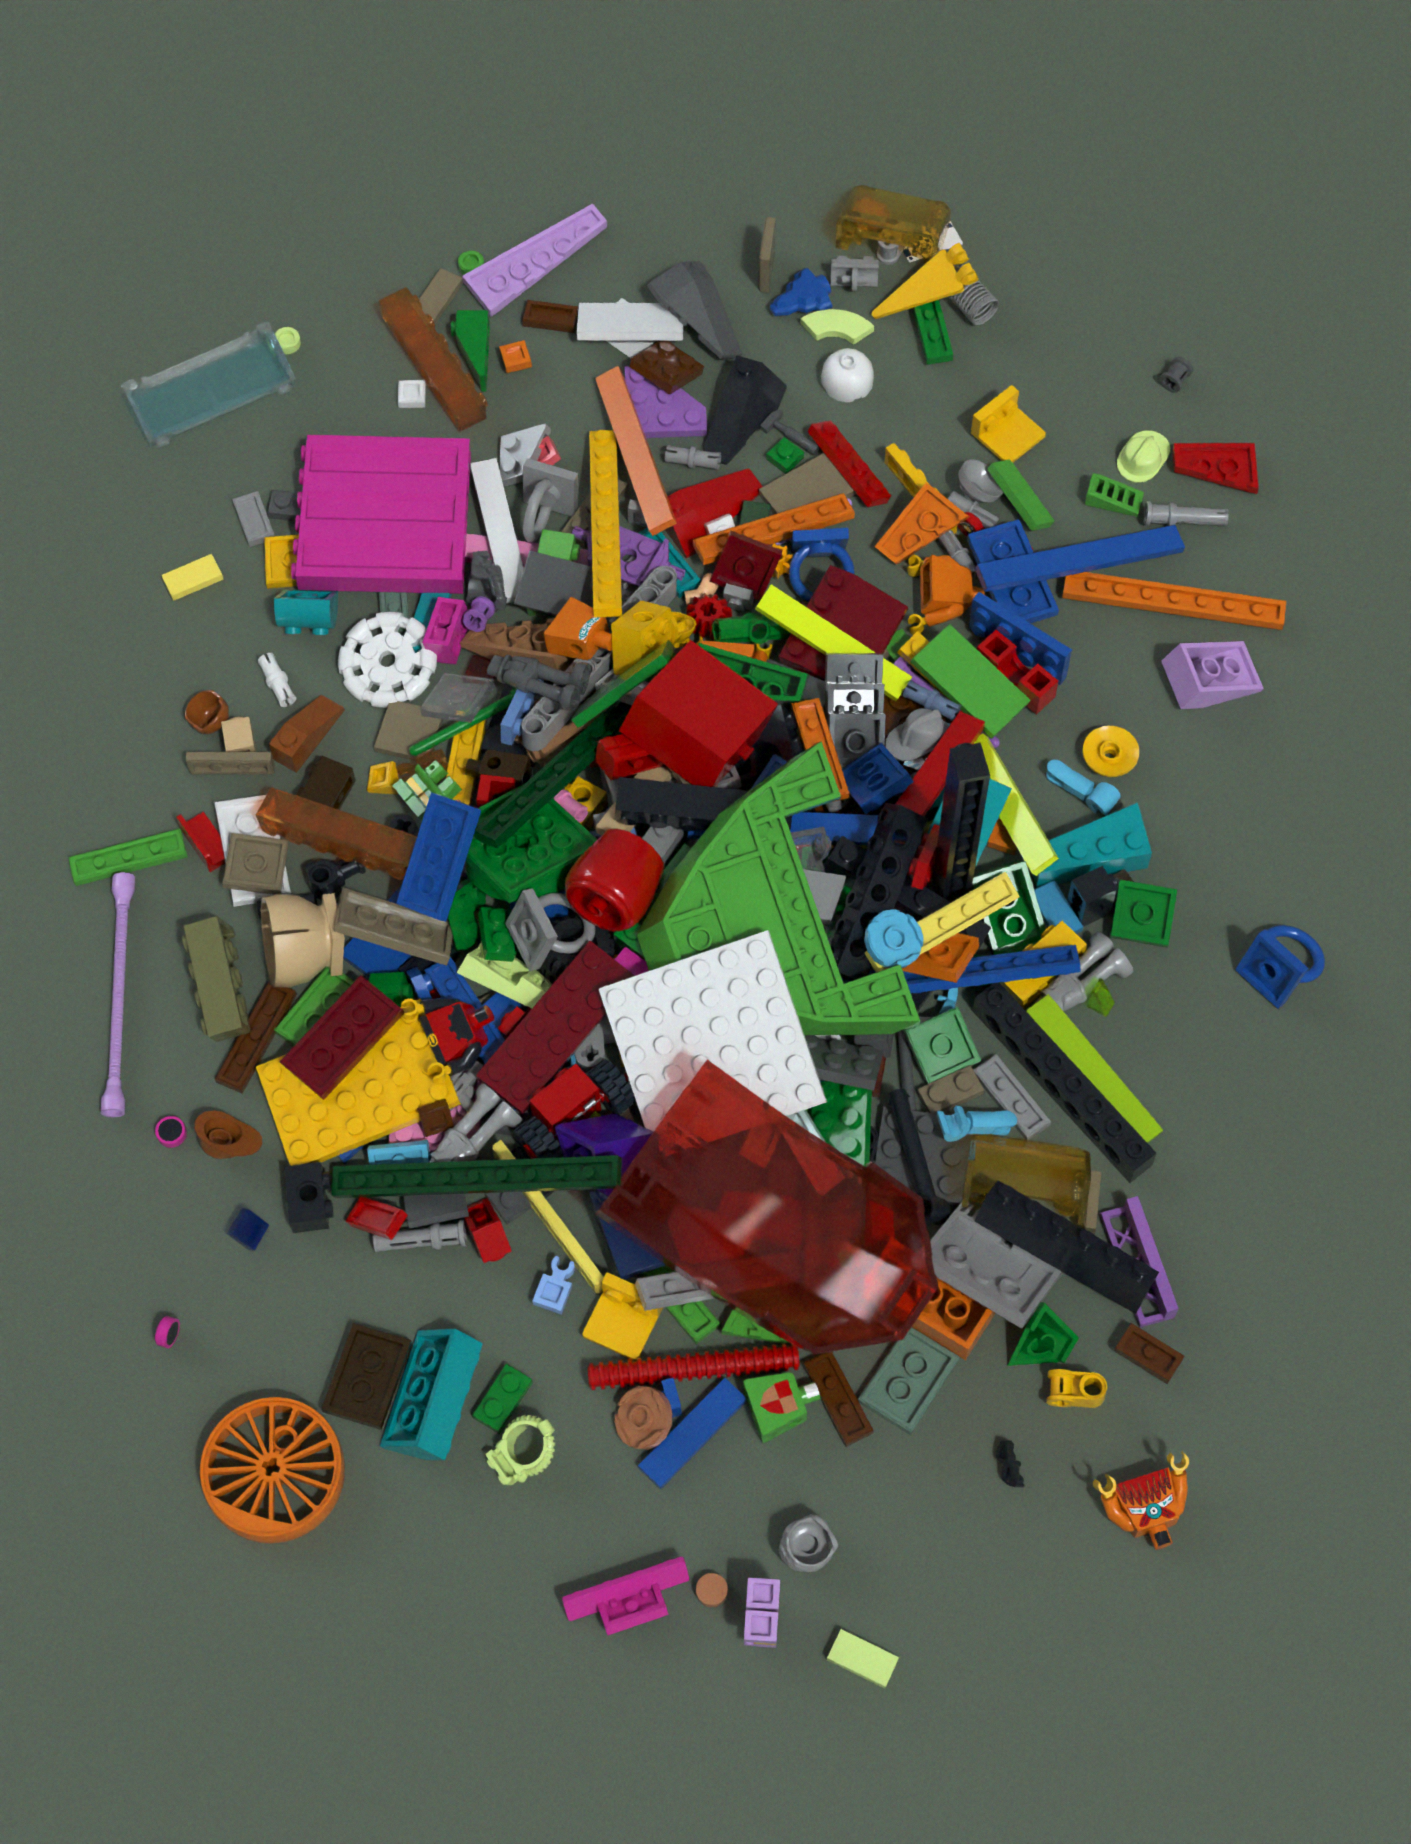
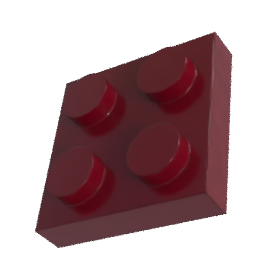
M730 531L712 572L710 582L723 587L727 583L753 590L754 599L761 600L780 560L782 550Z

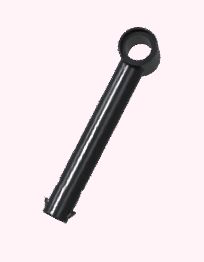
M906 1089L894 1090L889 1093L888 1105L892 1106L917 1193V1197L911 1205V1214L918 1222L942 1225L950 1217V1205L947 1200L936 1197L916 1123L911 1112L908 1099L911 1096L906 1092Z

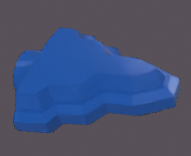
M804 268L794 274V280L787 284L786 292L775 298L770 305V311L774 316L790 315L796 311L808 313L813 310L832 308V303L828 296L831 294L830 284L824 275L820 274L815 277L808 268Z

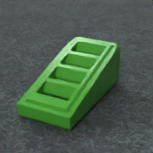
M1092 473L1085 505L1138 517L1144 492L1106 476ZM1108 492L1113 493L1112 498L1107 496ZM1118 495L1123 496L1122 502L1117 500ZM1129 497L1134 498L1132 506L1127 504Z

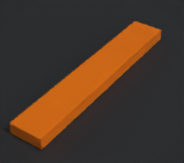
M842 493L693 539V547L702 564L706 565L718 561L730 531L771 545L792 538V533L796 530L822 529L854 519L855 512L845 494Z

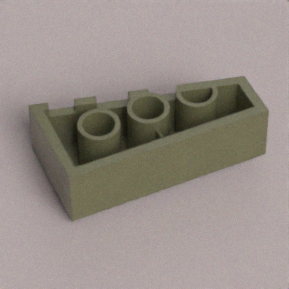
M218 916L184 925L185 935L182 936V941L186 952H189L191 957V963L188 964L192 979L196 980L198 990L195 991V999L199 1008L202 1007L204 1018L201 1019V1026L204 1034L219 1042L250 1033L246 1001L243 994L238 993V989L242 988L243 985L242 976L233 962L239 960L237 948H234L230 938L235 937L234 928Z

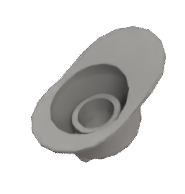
M921 708L914 710L903 724L897 726L889 733L886 738V748L897 760L913 761L931 752L949 726L941 719V713L938 709Z

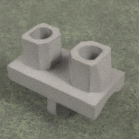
M837 256L836 259H831V286H852V291H857V286L878 287L879 260H874L873 256H863L861 259Z

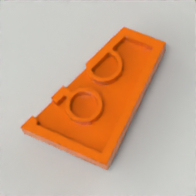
M926 482L875 545V548L898 565L968 519L969 516Z

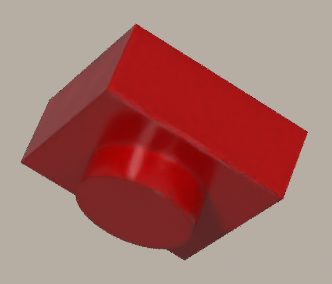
M516 1006L513 1011H509L502 1018L501 1025L498 1027L499 1031L508 1038L527 1014Z

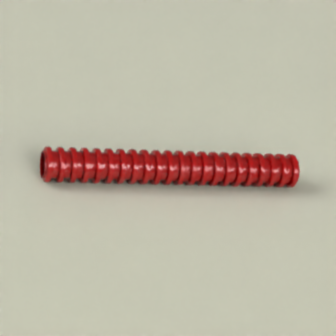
M794 1342L791 1343V1346H786V1343H783L781 1347L773 1344L772 1348H767L766 1345H763L762 1349L753 1346V1350H748L747 1347H744L743 1351H738V1348H734L733 1352H729L728 1349H724V1353H719V1350H715L714 1354H709V1351H705L704 1355L695 1352L694 1356L686 1353L684 1357L676 1354L674 1358H671V1355H666L664 1359H661V1356H657V1359L652 1360L651 1357H647V1360L642 1361V1358H637V1361L633 1362L632 1359H628V1362L618 1360V1363L608 1361V1364H603L602 1361L599 1362V1365H594L592 1362L588 1366L589 1388L595 1391L596 1387H601V1390H605V1386L615 1389V1385H620L621 1388H624L625 1384H630V1387H634V1383L644 1386V1382H649V1385H653L654 1381H659V1384H661L662 1380L669 1378L678 1379V1382H682L684 1378L692 1381L694 1377L702 1380L704 1376H707V1379H711L714 1375L717 1378H721V1375L726 1374V1377H731V1374L735 1373L736 1376H740L741 1373L750 1375V1372L760 1374V1371L769 1373L770 1370H774L776 1373L779 1372V1369H784L786 1372L789 1371V1368H793L796 1371L800 1367L798 1345Z

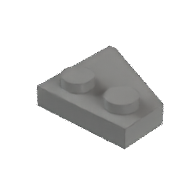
M546 423L501 436L499 470L504 487L523 482V464L527 458L538 460L542 452L539 448L544 436H549L551 433V428Z

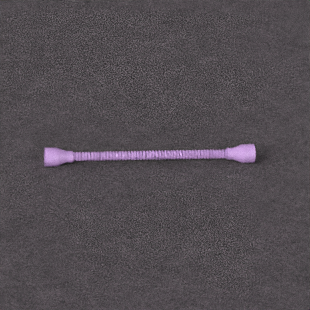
M125 872L116 873L112 876L111 890L115 898V908L117 909L113 1002L111 1010L109 1079L106 1082V1090L101 1098L100 1112L101 1115L106 1117H121L125 1114V1097L121 1089L120 1064L127 917L130 900L135 892V876Z

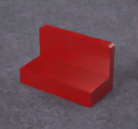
M481 774L476 799L477 807L479 808L515 789V778Z
M204 811L187 822L182 814L176 816L182 833L209 872L224 865L225 858L220 834Z

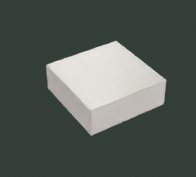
M403 380L398 382L399 408L425 407V380Z

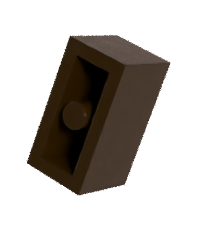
M322 755L318 764H314L310 769L309 780L306 785L300 787L296 794L295 802L299 814L330 827L356 782L353 768Z

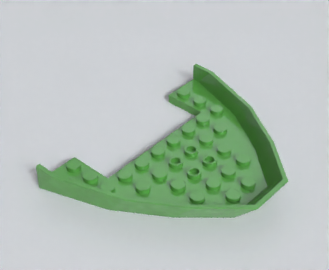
M822 741L793 757L716 817L671 873L639 929L637 937L648 970L651 971L769 930L804 1035L894 1034L920 1024V1018L901 965L843 984L785 819L786 817L841 799Z

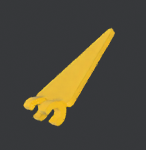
M957 243L948 252L944 249L939 251L872 311L871 315L873 318H882L962 293L964 291L963 285H970L978 281L979 278L970 263L963 265L958 272L954 265L963 264L969 260L962 245Z

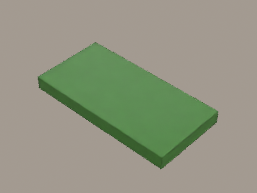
M951 624L944 628L911 660V663L952 702L961 705L960 710L963 713L985 721L983 732L991 739L1031 701Z

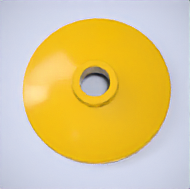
M1102 726L1088 734L1083 744L1082 753L1086 764L1091 770L1102 776L1118 777L1130 772L1137 764L1139 745L1135 737L1127 730L1117 726ZM1110 753L1114 755V758L1106 757L1105 754Z

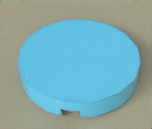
M896 909L882 911L870 920L865 929L864 941L867 952L875 962L885 968H892L897 965L905 968L919 957L921 947L923 946L924 938L919 924L909 914L905 915Z

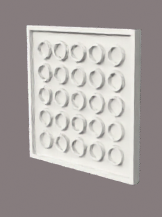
M769 930L599 988L646 1129L652 1130L658 1138L660 1158L827 1102Z

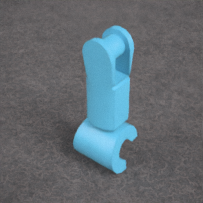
M1051 760L1047 764V780L1062 787L1082 801H1086L1087 806L1095 814L1100 810L1106 816L1121 798L1120 792L1113 785L1101 782L1094 789V782L1072 770L1060 760Z
M956 1105L954 1107L955 1113L952 1115H945L943 1111L936 1112L944 1140L947 1142L957 1141L966 1134L1006 1136L1011 1130L1010 1127H1014L1017 1123L1016 1115L1007 1110L995 1112L968 1111L965 1114L964 1109Z

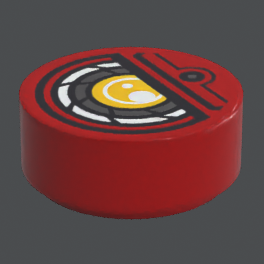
M964 512L969 518L957 525L965 536L984 530L980 519L970 512Z

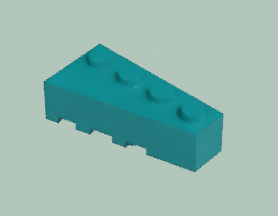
M1138 803L1049 840L1059 859L1037 876L1033 873L1032 875L1036 888H1039L1054 880L1057 884L1071 882L1073 879L1101 866L1104 867L1107 874H1116L1124 869L1129 872L1148 868L1152 851Z

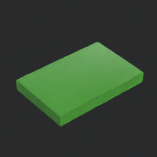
M326 967L274 1029L275 1034L295 1046L354 983V980L343 973L339 976H330L329 967Z

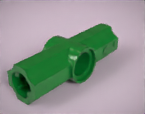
M751 612L742 617L716 618L714 623H712V634L715 642L738 643L752 641L755 644H762L768 640L788 639L791 635L789 631L766 616ZM759 624L757 630L752 633L753 627Z

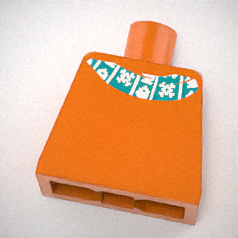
M573 597L569 598L543 633L547 651L551 654L590 660L599 648L612 650V633H609L606 617L594 618L593 608Z

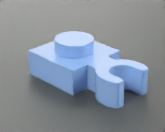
M555 1256L551 1262L553 1274L549 1276L543 1273L532 1303L535 1306L562 1315L572 1289V1283L565 1280L574 1274L575 1265L573 1261H570L569 1267L566 1270L558 1269L560 1258Z

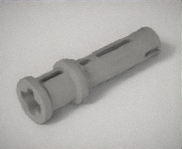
M1146 501L1144 507L1145 526H1149L1150 523L1167 524V526L1176 525V523L1227 526L1228 509L1177 507V504L1171 502L1168 505L1152 504L1151 501Z
M459 1220L458 1223L440 1225L438 1222L431 1224L429 1228L401 1230L396 1233L393 1240L374 1234V1250L379 1252L432 1246L433 1249L439 1250L442 1246L458 1244L461 1247H467L465 1221Z

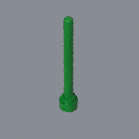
M512 687L509 695L412 745L409 749L410 754L418 756L507 709L517 689Z

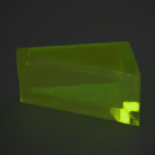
M1099 978L1091 991L1087 1007L1107 1017L1115 1002L1104 980Z

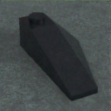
M737 355L727 377L703 451L720 452V464L727 465L746 445L749 437L755 431L758 432L760 430V425L772 412L778 410L787 385L762 362Z

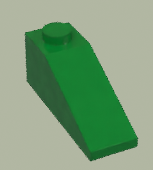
M457 310L456 321H451V336L456 337L457 347L481 392H487L490 339L488 310Z

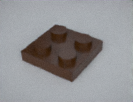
M659 341L631 358L629 366L668 394H672L702 375L704 369L701 363L668 341Z

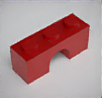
M995 630L977 646V650L1031 700L1027 707L1037 715L1056 697L1058 680L1039 664L1035 665L1032 669L1023 665L1016 654L1017 646L998 630Z

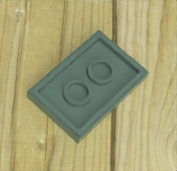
M907 1324L860 1395L858 1402L911 1435L960 1357Z

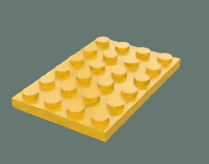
M421 999L415 1000L417 1004H420ZM410 1006L400 1007L403 1009L404 1013H411L414 1011V1009ZM418 1013L412 1020H406L402 1015L324 1100L280 1063L285 1055L256 1066L290 1166L324 1162L421 1121L417 1110L419 1107L446 1099L449 1109L461 1105L451 1076L445 1075V1081L440 1085H436L433 1083V1077L441 1073L434 1072L430 1075L427 1073L428 1066L431 1063L437 1062L419 1020V1017L423 1016L421 1013Z

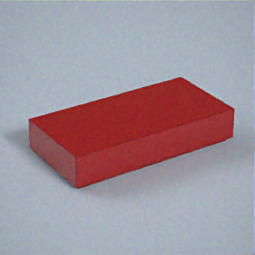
M360 1197L345 1221L351 1227L393 1240L408 1215L402 1209L366 1197Z

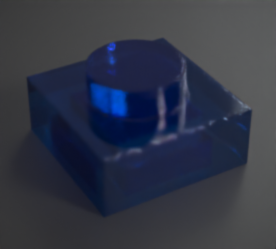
M242 1208L227 1235L246 1249L255 1251L269 1224L249 1209Z

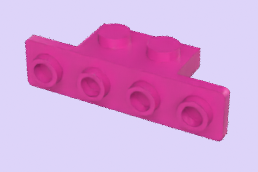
M678 1557L564 1596L562 1601L568 1621L599 1612L608 1636L668 1615V1611L661 1590L689 1581L684 1557Z

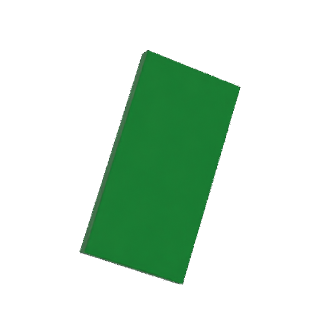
M667 640L582 702L572 718L577 728L586 724L666 666L675 648L670 640Z

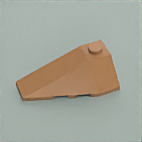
M554 618L547 619L545 624H532L531 620L522 621V625L507 627L506 623L486 624L485 629L481 632L469 630L460 642L462 648L491 660L494 655L505 657L507 654L512 657L536 658L539 662L562 671H566L576 659L548 653L543 633Z

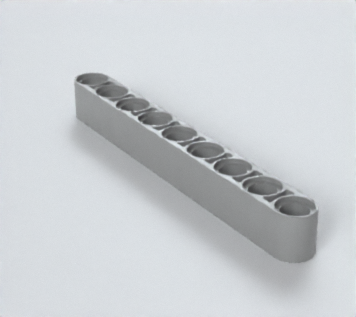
M659 566L654 569L624 603L622 615L641 600L667 607L676 596V571L669 566ZM612 617L607 623L609 633H612L611 624L619 617ZM599 648L592 659L582 660L576 658L567 668L566 672H572L574 666L579 662L590 665L588 686L585 694L580 695L579 705L596 689L595 683L612 670L613 650L609 651ZM553 684V686L564 688L563 686H560L558 684ZM543 696L522 720V743L524 747L530 751H539L545 748L577 709L574 711L565 710L559 703Z

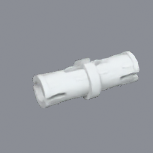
M267 653L268 661L265 655H262L258 659V664L267 678L266 684L268 688L273 689L281 707H287L286 699L289 705H292L296 701V697L287 683L288 677L286 673L281 671L273 653Z

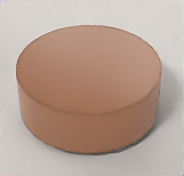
M708 1573L698 1580L696 1596L704 1606L717 1607L727 1598L728 1587L722 1576Z

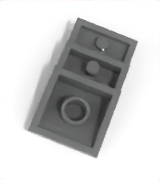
M826 653L825 718L842 769L880 743L885 744L886 714L883 713L885 684L882 683V653Z

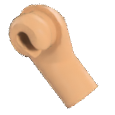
M707 573L702 577L698 589L684 591L686 605L692 604L694 596L702 599L704 592L708 597L712 598L719 587L718 584L710 582L712 573Z

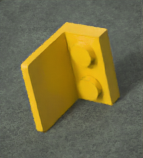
M1013 385L1009 386L973 415L971 434L1001 461L1010 459L1012 463L1046 436V432L1018 408L1019 391Z
M606 1272L601 1282L602 1294L587 1322L582 1336L591 1342L637 1361L663 1308L644 1311L636 1285Z

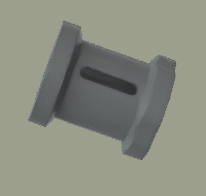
M1175 357L1171 362L1169 370L1160 376L1161 385L1170 392L1180 391L1182 382L1194 370L1192 364L1183 357Z

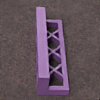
M1138 1196L1126 1199L1123 1207L1101 1212L1100 1217L1109 1243L1120 1249L1124 1242L1137 1247L1139 1254L1136 1259H1141L1142 1262L1159 1271L1151 1287L1153 1295L1148 1293L1146 1298L1157 1304L1160 1313L1144 1317L1140 1306L1135 1314L1139 1327L1175 1318L1179 1308ZM1125 1215L1129 1225L1125 1234L1113 1229L1110 1219ZM1130 1231L1132 1233L1133 1238L1128 1236ZM1116 1237L1121 1239L1120 1244H1118Z

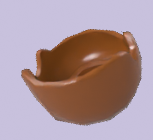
M205 690L192 697L186 706L184 716L197 732L209 735L222 728V721L228 720L229 706L214 690Z

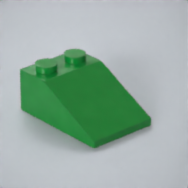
M1016 860L974 874L971 891L1006 872L1020 896L980 920L991 927L985 939L992 955L1021 952L1029 944L1035 945L1040 941L1042 933L1046 930L1026 861Z

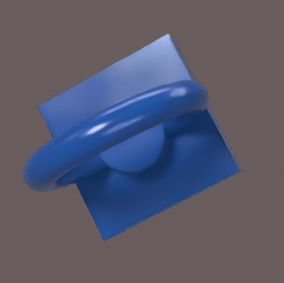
M848 528L793 531L791 552L796 553L790 562L789 579L792 588L803 600L809 602L814 594L803 585L800 578V567L807 556L825 557L834 554L842 563L843 570L854 574L853 561L845 550L849 540Z
M1279 925L1267 930L1264 929L1256 936L1235 970L1279 1009L1286 1003L1299 983L1311 982L1322 974L1325 958L1319 944L1308 933L1296 927ZM1289 937L1303 944L1312 955V967L1309 969L1276 938Z

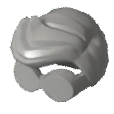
M810 1514L786 1526L779 1541L778 1551L782 1561L791 1569L799 1572H815L823 1568L831 1560L832 1555L839 1546L827 1522L816 1514Z

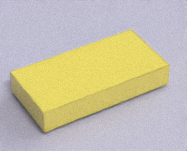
M212 554L161 575L173 601L224 580Z

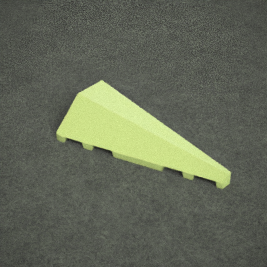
M482 941L477 949L467 954L457 971L458 974L530 1008H533L552 986V983L537 970L529 971L526 964L517 959L516 955L513 962L484 960Z

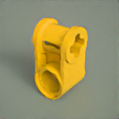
M1053 1369L1047 1373V1377L1050 1379V1396L1046 1400L1048 1405L1054 1407L1096 1408L1105 1400L1107 1381L1099 1373L1077 1372L1066 1369ZM1060 1384H1062V1393L1060 1392ZM1088 1385H1095L1101 1392L1098 1395L1092 1396L1087 1394L1084 1388Z

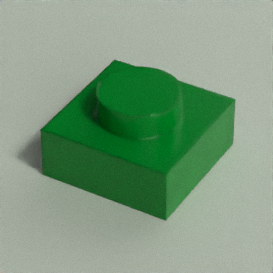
M785 437L766 454V460L785 474L790 472L804 458V451Z

